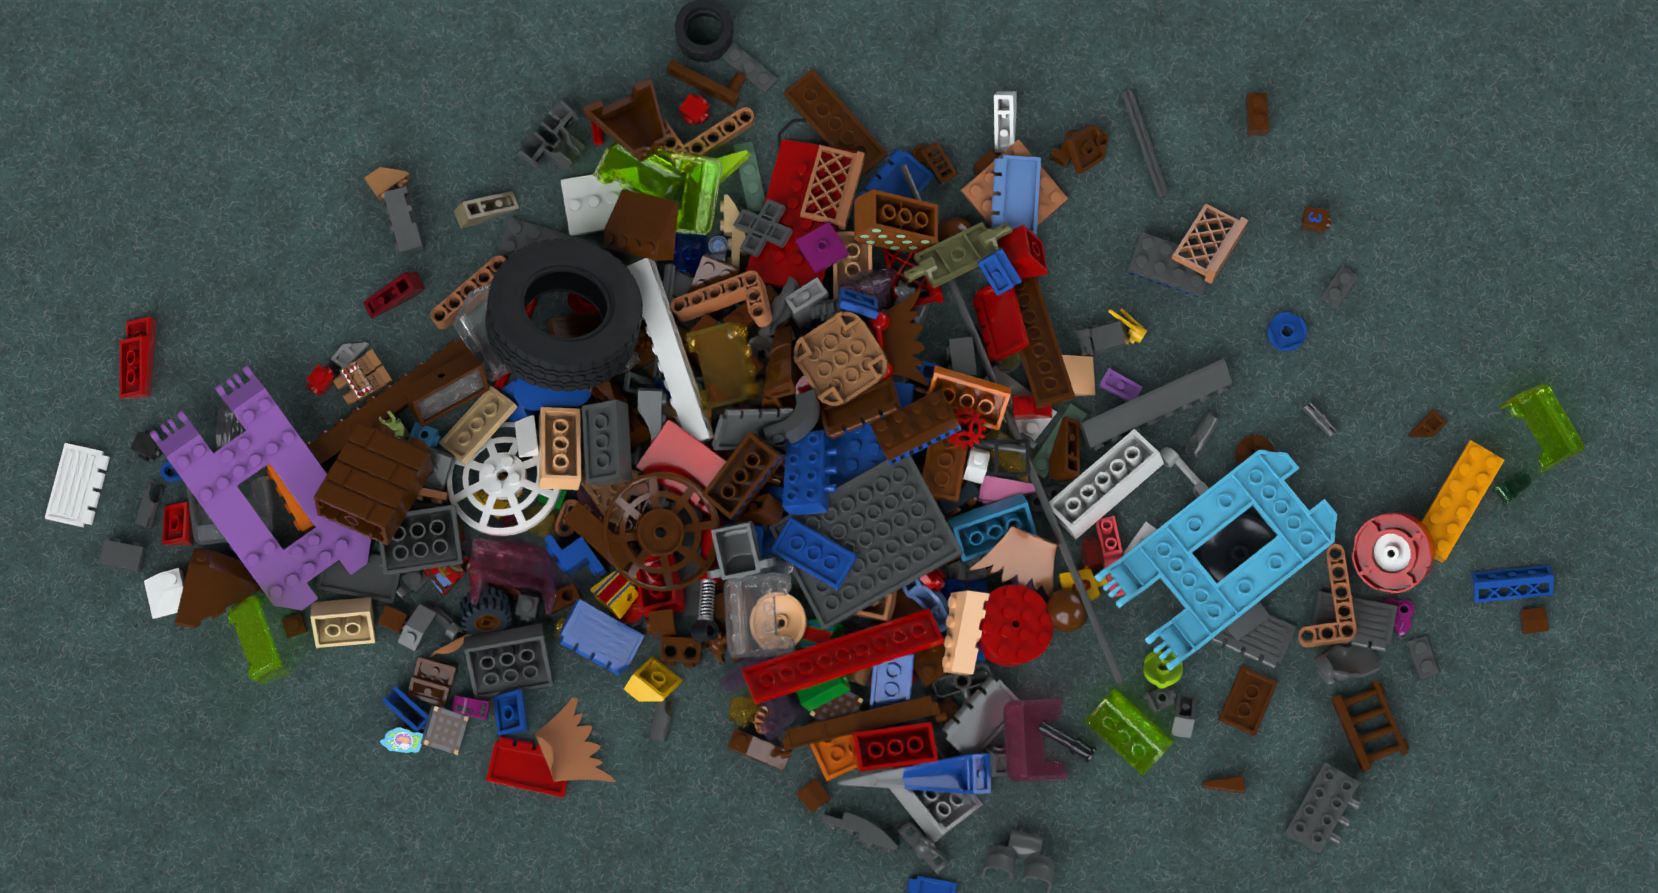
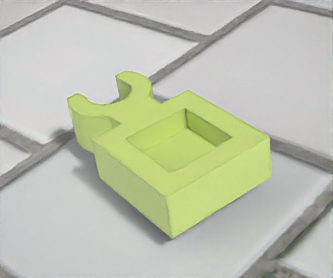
M391 411L387 412L389 414L388 420H383L381 416L379 417L381 423L389 426L394 431L395 437L402 436L407 438L410 436L400 419L395 420V416Z

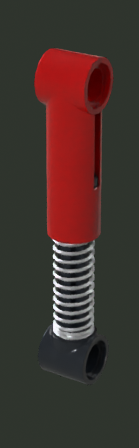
M718 515L720 526H724L725 520ZM711 517L703 518L699 522L711 521ZM712 529L701 530L700 557L704 560L707 559L712 546ZM717 555L709 569L719 567ZM707 572L698 579L701 584L700 592L702 593L699 597V617L691 627V636L698 643L715 640L719 634V628L713 621L712 616L714 614V609L712 608H714L713 604H715L712 602L715 597L713 595L715 592L713 591H715L714 588L716 587L713 584L718 583V578L708 579Z

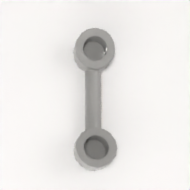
M1164 447L1159 451L1164 466L1170 468L1176 464L1195 485L1193 492L1196 498L1209 489L1185 464L1175 450Z

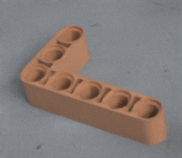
M741 108L685 145L681 143L668 122L663 119L668 138L667 142L674 141L676 143L672 148L667 147L665 144L666 149L664 152L676 169L685 170L751 128L754 124V113L750 108ZM748 115L751 119L744 122L741 120V117ZM728 125L735 128L732 132L724 130ZM711 136L719 138L717 142H710L708 139ZM696 146L703 148L699 153L693 152L692 149ZM683 156L686 158V161L678 163L676 161L677 158Z
M495 256L431 311V319L437 328L442 330L449 328L489 293V288L498 266L506 260L504 257ZM489 278L487 282H482L483 279ZM475 290L473 294L467 295L469 291ZM460 303L458 307L452 308L454 304ZM445 315L443 320L438 321L440 316Z
M748 271L677 297L670 304V309L677 319L681 322H686L703 316L706 313L708 314L746 300L749 314L759 327H766L772 321L766 286L756 271Z
M1339 544L1330 545L1326 553L1336 622L1303 627L1299 632L1298 638L1299 643L1303 647L1309 648L1352 641L1356 636V622L1345 552ZM1338 551L1341 556L1334 559L1330 556V553ZM1341 570L1344 575L1341 578H1336L1333 572ZM1344 589L1347 594L1344 597H1339L1336 595V591ZM1346 608L1350 614L1346 617L1341 616L1339 610ZM1346 627L1351 628L1353 633L1350 636H1345L1342 633V629ZM1329 630L1333 633V636L1326 639L1322 636V632ZM1304 633H1310L1312 634L1313 639L1311 641H1305L1303 640L1302 635Z

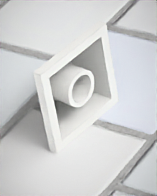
M176 568L161 572L144 581L153 619L177 613L185 582L181 569Z

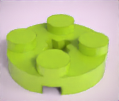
M1160 650L1158 653L1152 651L1144 660L1143 673L1146 679L1161 689L1178 682L1183 675V662L1171 671L1168 668L1167 670H1160L1159 666H1167L1166 664L1174 660L1176 656L1171 652L1165 659L1160 660L1159 656L1165 651L1161 652Z

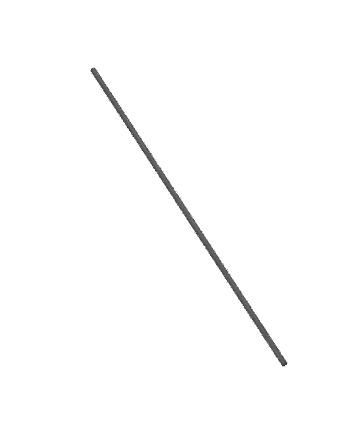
M901 166L900 170L912 198L922 201L908 166ZM954 278L948 281V284L969 334L973 337V343L989 381L999 384ZM1007 404L1004 417L1014 440H1020L1022 437ZM1020 453L1026 467V454ZM1030 458V479L1117 684L1124 682V679Z

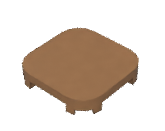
M851 312L834 314L835 316L805 336H801L796 341L797 343L794 348L793 358L795 363L814 389L820 401L830 406H841L848 403L883 379L888 370V360L884 351L865 322L858 315Z

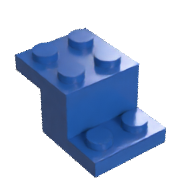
M551 534L544 539L547 543L544 547L552 558L557 557L559 559L556 563L564 574L568 572L571 576L586 565L594 576L599 574L602 578L608 574L582 537L561 550Z

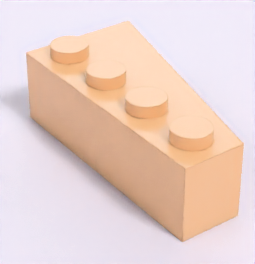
M974 591L951 593L948 600L949 616L946 620L948 628L947 636L944 640L946 649L942 660L943 672L960 675L974 674L978 647L975 645L981 638L982 630L979 629L980 620L985 618L986 610H983L984 600L988 601L989 594Z

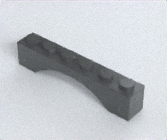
M639 388L638 411L645 419L652 441H654L662 430V425L666 424V413H663V406H666L667 395L663 394V389ZM657 482V489L661 491V484ZM650 499L645 508H651Z

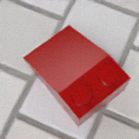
M674 553L667 555L669 567L676 565ZM650 554L643 563L650 567L661 568L660 558ZM639 569L636 573L637 580L641 582L665 586L663 574L649 573L642 569ZM678 570L672 572L673 584L680 583L681 579ZM637 586L639 609L647 618L649 617L648 612L672 609L673 613L686 610L683 588L659 592Z

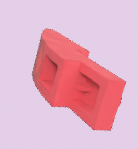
M1115 516L1100 518L1095 523L1104 569L1123 557ZM1110 574L1106 576L1108 582L1113 580ZM1116 583L1111 588H1109V591L1111 592L1112 590H1114L1118 586V584ZM1120 590L1115 596H1121L1126 594L1122 590Z

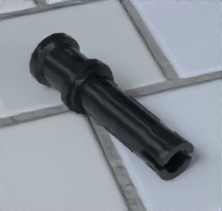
M1044 720L1037 729L1038 732L1070 749L1071 754H1077L1084 758L1087 763L1096 751L1097 747L1089 746L1082 742L1081 738H1073Z

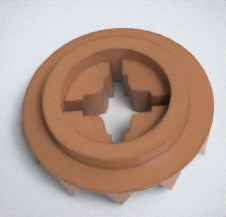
M769 703L762 704L755 715V729L761 735L770 733L771 727H774V721L776 720L774 706Z

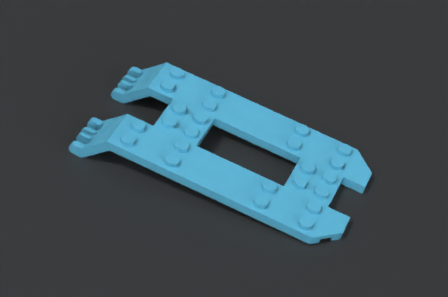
M1267 450L1256 451L1127 554L1094 577L1100 582L1105 576L1110 574L1113 580L1105 584L1103 589L1107 591L1116 583L1118 584L1108 595L1110 598L1114 597L1120 590L1126 594L1123 598L1121 597L1116 601V605L1119 608L1141 594L1159 579L1165 583L1185 608L1182 612L1145 639L1148 644L1154 642L1159 636L1164 641L1161 645L1159 644L1154 648L1153 651L1155 653L1168 646V649L1159 656L1160 660L1165 659L1171 652L1176 656L1174 660L1166 664L1169 671L1194 654L1335 542L1337 513L1324 499L1309 511L1284 481L1299 469L1287 453L1269 452ZM1253 506L1277 537L1220 582L1216 583L1192 553Z

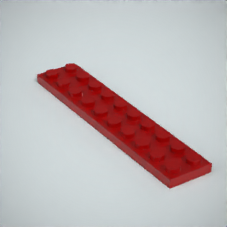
M930 608L742 668L741 670L754 704H758L943 644L944 638Z

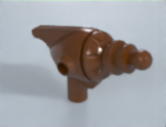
M719 631L718 637L715 640L703 643L711 650L719 662L723 663L725 662L723 657L725 644L732 641V636L730 634L723 636Z

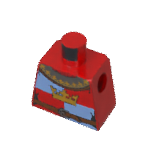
M462 550V559L464 564L470 558ZM463 564L424 570L443 596L447 595L466 574L461 567Z

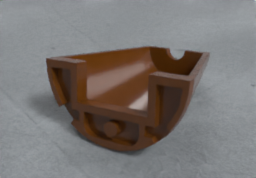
M651 78L634 84L632 95L603 107L600 100L583 107V112L589 120L639 162L645 161L653 154H661L666 149L664 145L667 143L668 138Z

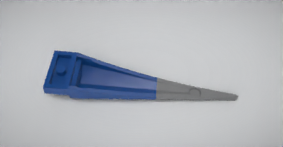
M990 753L962 754L939 759L938 762L917 764L839 781L838 784L962 794L991 793Z

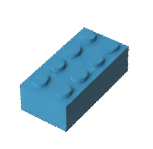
M1022 493L948 518L950 529L964 553L960 555L963 562L989 553L1012 526L1037 536L1028 502Z

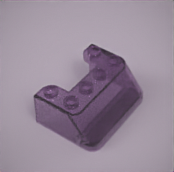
M758 650L739 662L718 680V684L728 692H736L746 684L742 675V668L773 659L774 656L768 650ZM797 691L762 702L772 714L762 722L761 731L768 742L772 744L786 729H789L809 712L801 705Z

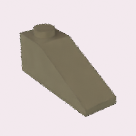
M513 191L461 202L454 210L460 228H465L517 210L519 206Z

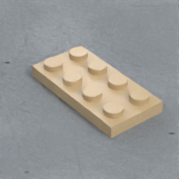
M492 386L489 387V391L483 393L439 442L441 447L454 455L464 465L518 408L514 402Z

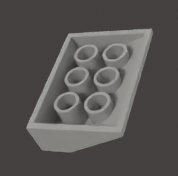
M936 746L938 760L946 758ZM889 788L933 843L983 805L975 794Z

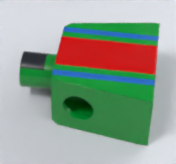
M810 619L807 621L806 631L800 641V646L807 648L841 637L845 627L838 623L824 631L818 620Z

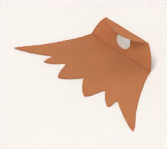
M1012 526L997 545L972 566L970 570L993 565L991 573H994L1004 567L1002 582L1008 581L1018 574L1019 585L1026 586L1033 579L1035 590H1038L1040 584H1042L1046 594L1050 597L1054 593L1053 571L1058 544Z
M572 697L552 720L535 733L554 782L566 780L616 782L610 775L595 767L601 765L602 761L590 758L591 755L600 749V745L584 742L589 736L592 726L577 727L582 718V713L574 716L578 698Z

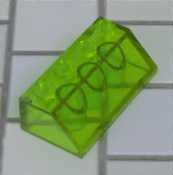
M1116 688L1104 698L1084 721L1142 776L1174 743Z

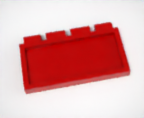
M991 285L977 291V296L973 297L972 301L977 312L976 316L979 327L982 329L981 335L986 346L985 350L989 361L995 360L999 362L1029 346L1015 288L1012 287L999 296L996 295Z
M500 736L499 743H494L486 777L487 782L564 798L568 780L554 782L539 743H537L535 751L532 750L534 742L518 739L517 745L513 746L515 738Z

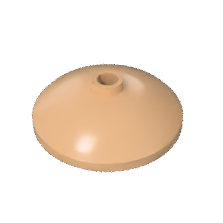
M783 592L767 594L752 609L749 620L750 631L754 640L764 649L774 652L789 650L800 642L806 631L807 616L805 609L800 601L790 594ZM784 620L785 625L781 627L780 621Z

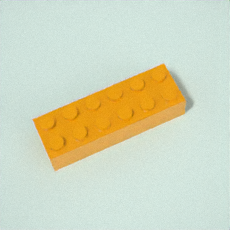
M1472 440L1464 447L1421 520L1433 537L1435 559L1441 563L1449 556L1504 462V459Z

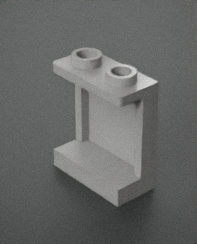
M818 277L785 298L792 311L791 317L799 328L814 320L811 318L810 308L820 305V301L830 300L828 292Z

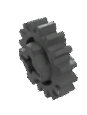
M838 299L820 301V305L810 308L811 318L821 319V322H826L839 312H851L839 308L840 303Z

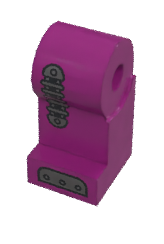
M454 696L451 711L487 720L491 703Z

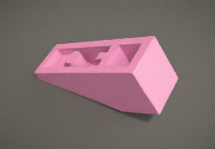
M985 475L980 486L978 501H981L982 505L985 506L1020 493L1025 497L1036 493V490L1031 483Z

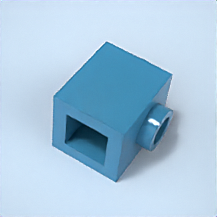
M418 422L414 423L409 436L424 441L432 448L438 446L441 438L437 429L426 425L421 427Z

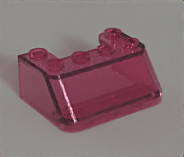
M1063 698L1010 701L1005 704L1003 708L1006 773L1010 780L1014 782L1046 783L1065 782L1068 779L1067 774L1065 775V768L1061 763L1045 762L1043 734L1037 731L1043 720L1050 723L1056 722L1060 718Z

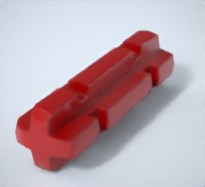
M591 121L594 145L604 144L603 130Z

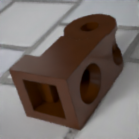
M1070 130L1066 133L1060 150L1054 148L1049 159L1067 168L1071 161V155L1066 138L1077 132V130Z
M571 583L546 596L542 601L548 614L552 615L574 605L576 599L582 601L583 599L577 586Z

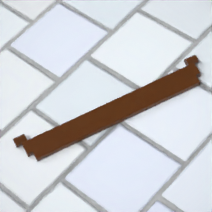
M931 695L786 729L787 738L782 739L785 751H780L781 759L790 758V749L931 715H936L937 722L947 720L945 712L940 713L938 702L932 703Z

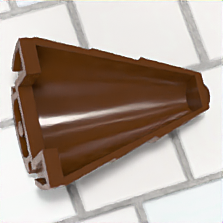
M791 325L780 327L775 331L768 355L770 359L761 397L762 409L776 408L778 411L779 408H793V410L796 408V384L803 373L793 358L797 337Z

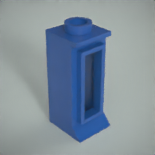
M395 686L393 688L394 691L382 701L414 731H422L424 733L428 715ZM400 697L423 717L417 725L394 705Z

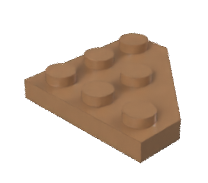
M632 470V480L637 478L638 473L641 472ZM581 471V484L604 518L612 498L628 482L597 487L587 484L586 472ZM632 487L621 496L625 501H627ZM615 504L609 519V524L616 526L623 510L617 504Z

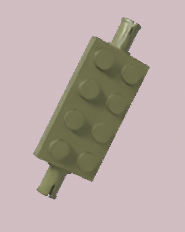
M983 222L974 225L915 254L914 259L918 265L904 271V276L906 279L908 278L907 281L909 283L925 276L934 289L979 267L977 262L1000 249L997 245L998 239L1011 234L1012 229L1010 226L1007 227L1009 225L1008 222L994 229L986 228Z

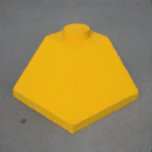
M652 656L632 675L624 690L638 701H663L683 680Z

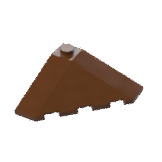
M194 547L175 625L196 628L201 625V620L209 616L214 619L225 613V608L235 603L236 606H239L249 601L250 595L258 591L261 594L264 592L242 561L216 551Z

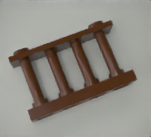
M1377 679L1371 682L1372 689L1347 699L1342 698L1340 694L1330 699L1362 773L1372 768L1371 764H1373V761L1400 751L1402 756L1408 754L1407 750L1409 749L1406 739H1402L1385 700L1383 695L1385 694V689L1382 683H1378ZM1373 696L1377 697L1380 707L1356 717L1349 716L1347 711L1349 706ZM1384 714L1388 723L1387 726L1362 736L1360 734L1357 735L1355 730L1357 724ZM1392 732L1396 744L1371 754L1365 753L1363 749L1364 743Z

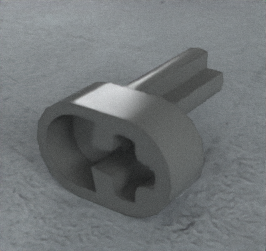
M437 605L432 608V610L437 612L435 620L446 629L445 634L452 641L464 636L466 631L463 630L461 622L454 621Z

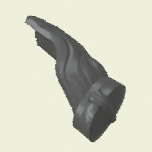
M233 389L225 390L227 395L234 392ZM224 400L219 406L215 430L216 447L218 450L246 431Z
M1369 642L1367 648L1337 645L1323 655L1314 658L1318 669L1317 673L1327 684L1336 683V680L1343 681L1349 678L1364 677L1380 669L1378 656L1371 649Z

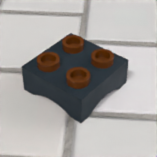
M968 481L960 492L959 503L938 500V506L945 519L961 514L960 511L965 507L970 509L975 506L980 492L974 482Z

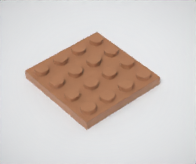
M1020 140L1015 141L1001 154L1033 157ZM994 161L960 190L990 227L991 215H998V212L992 211V195L999 196V192H993V177L1000 176V173L994 172ZM1042 167L1040 168L1037 226L1068 199Z

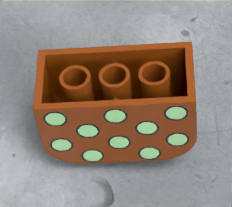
M872 189L855 199L854 239L860 243L900 252H913L924 249L938 242V205Z

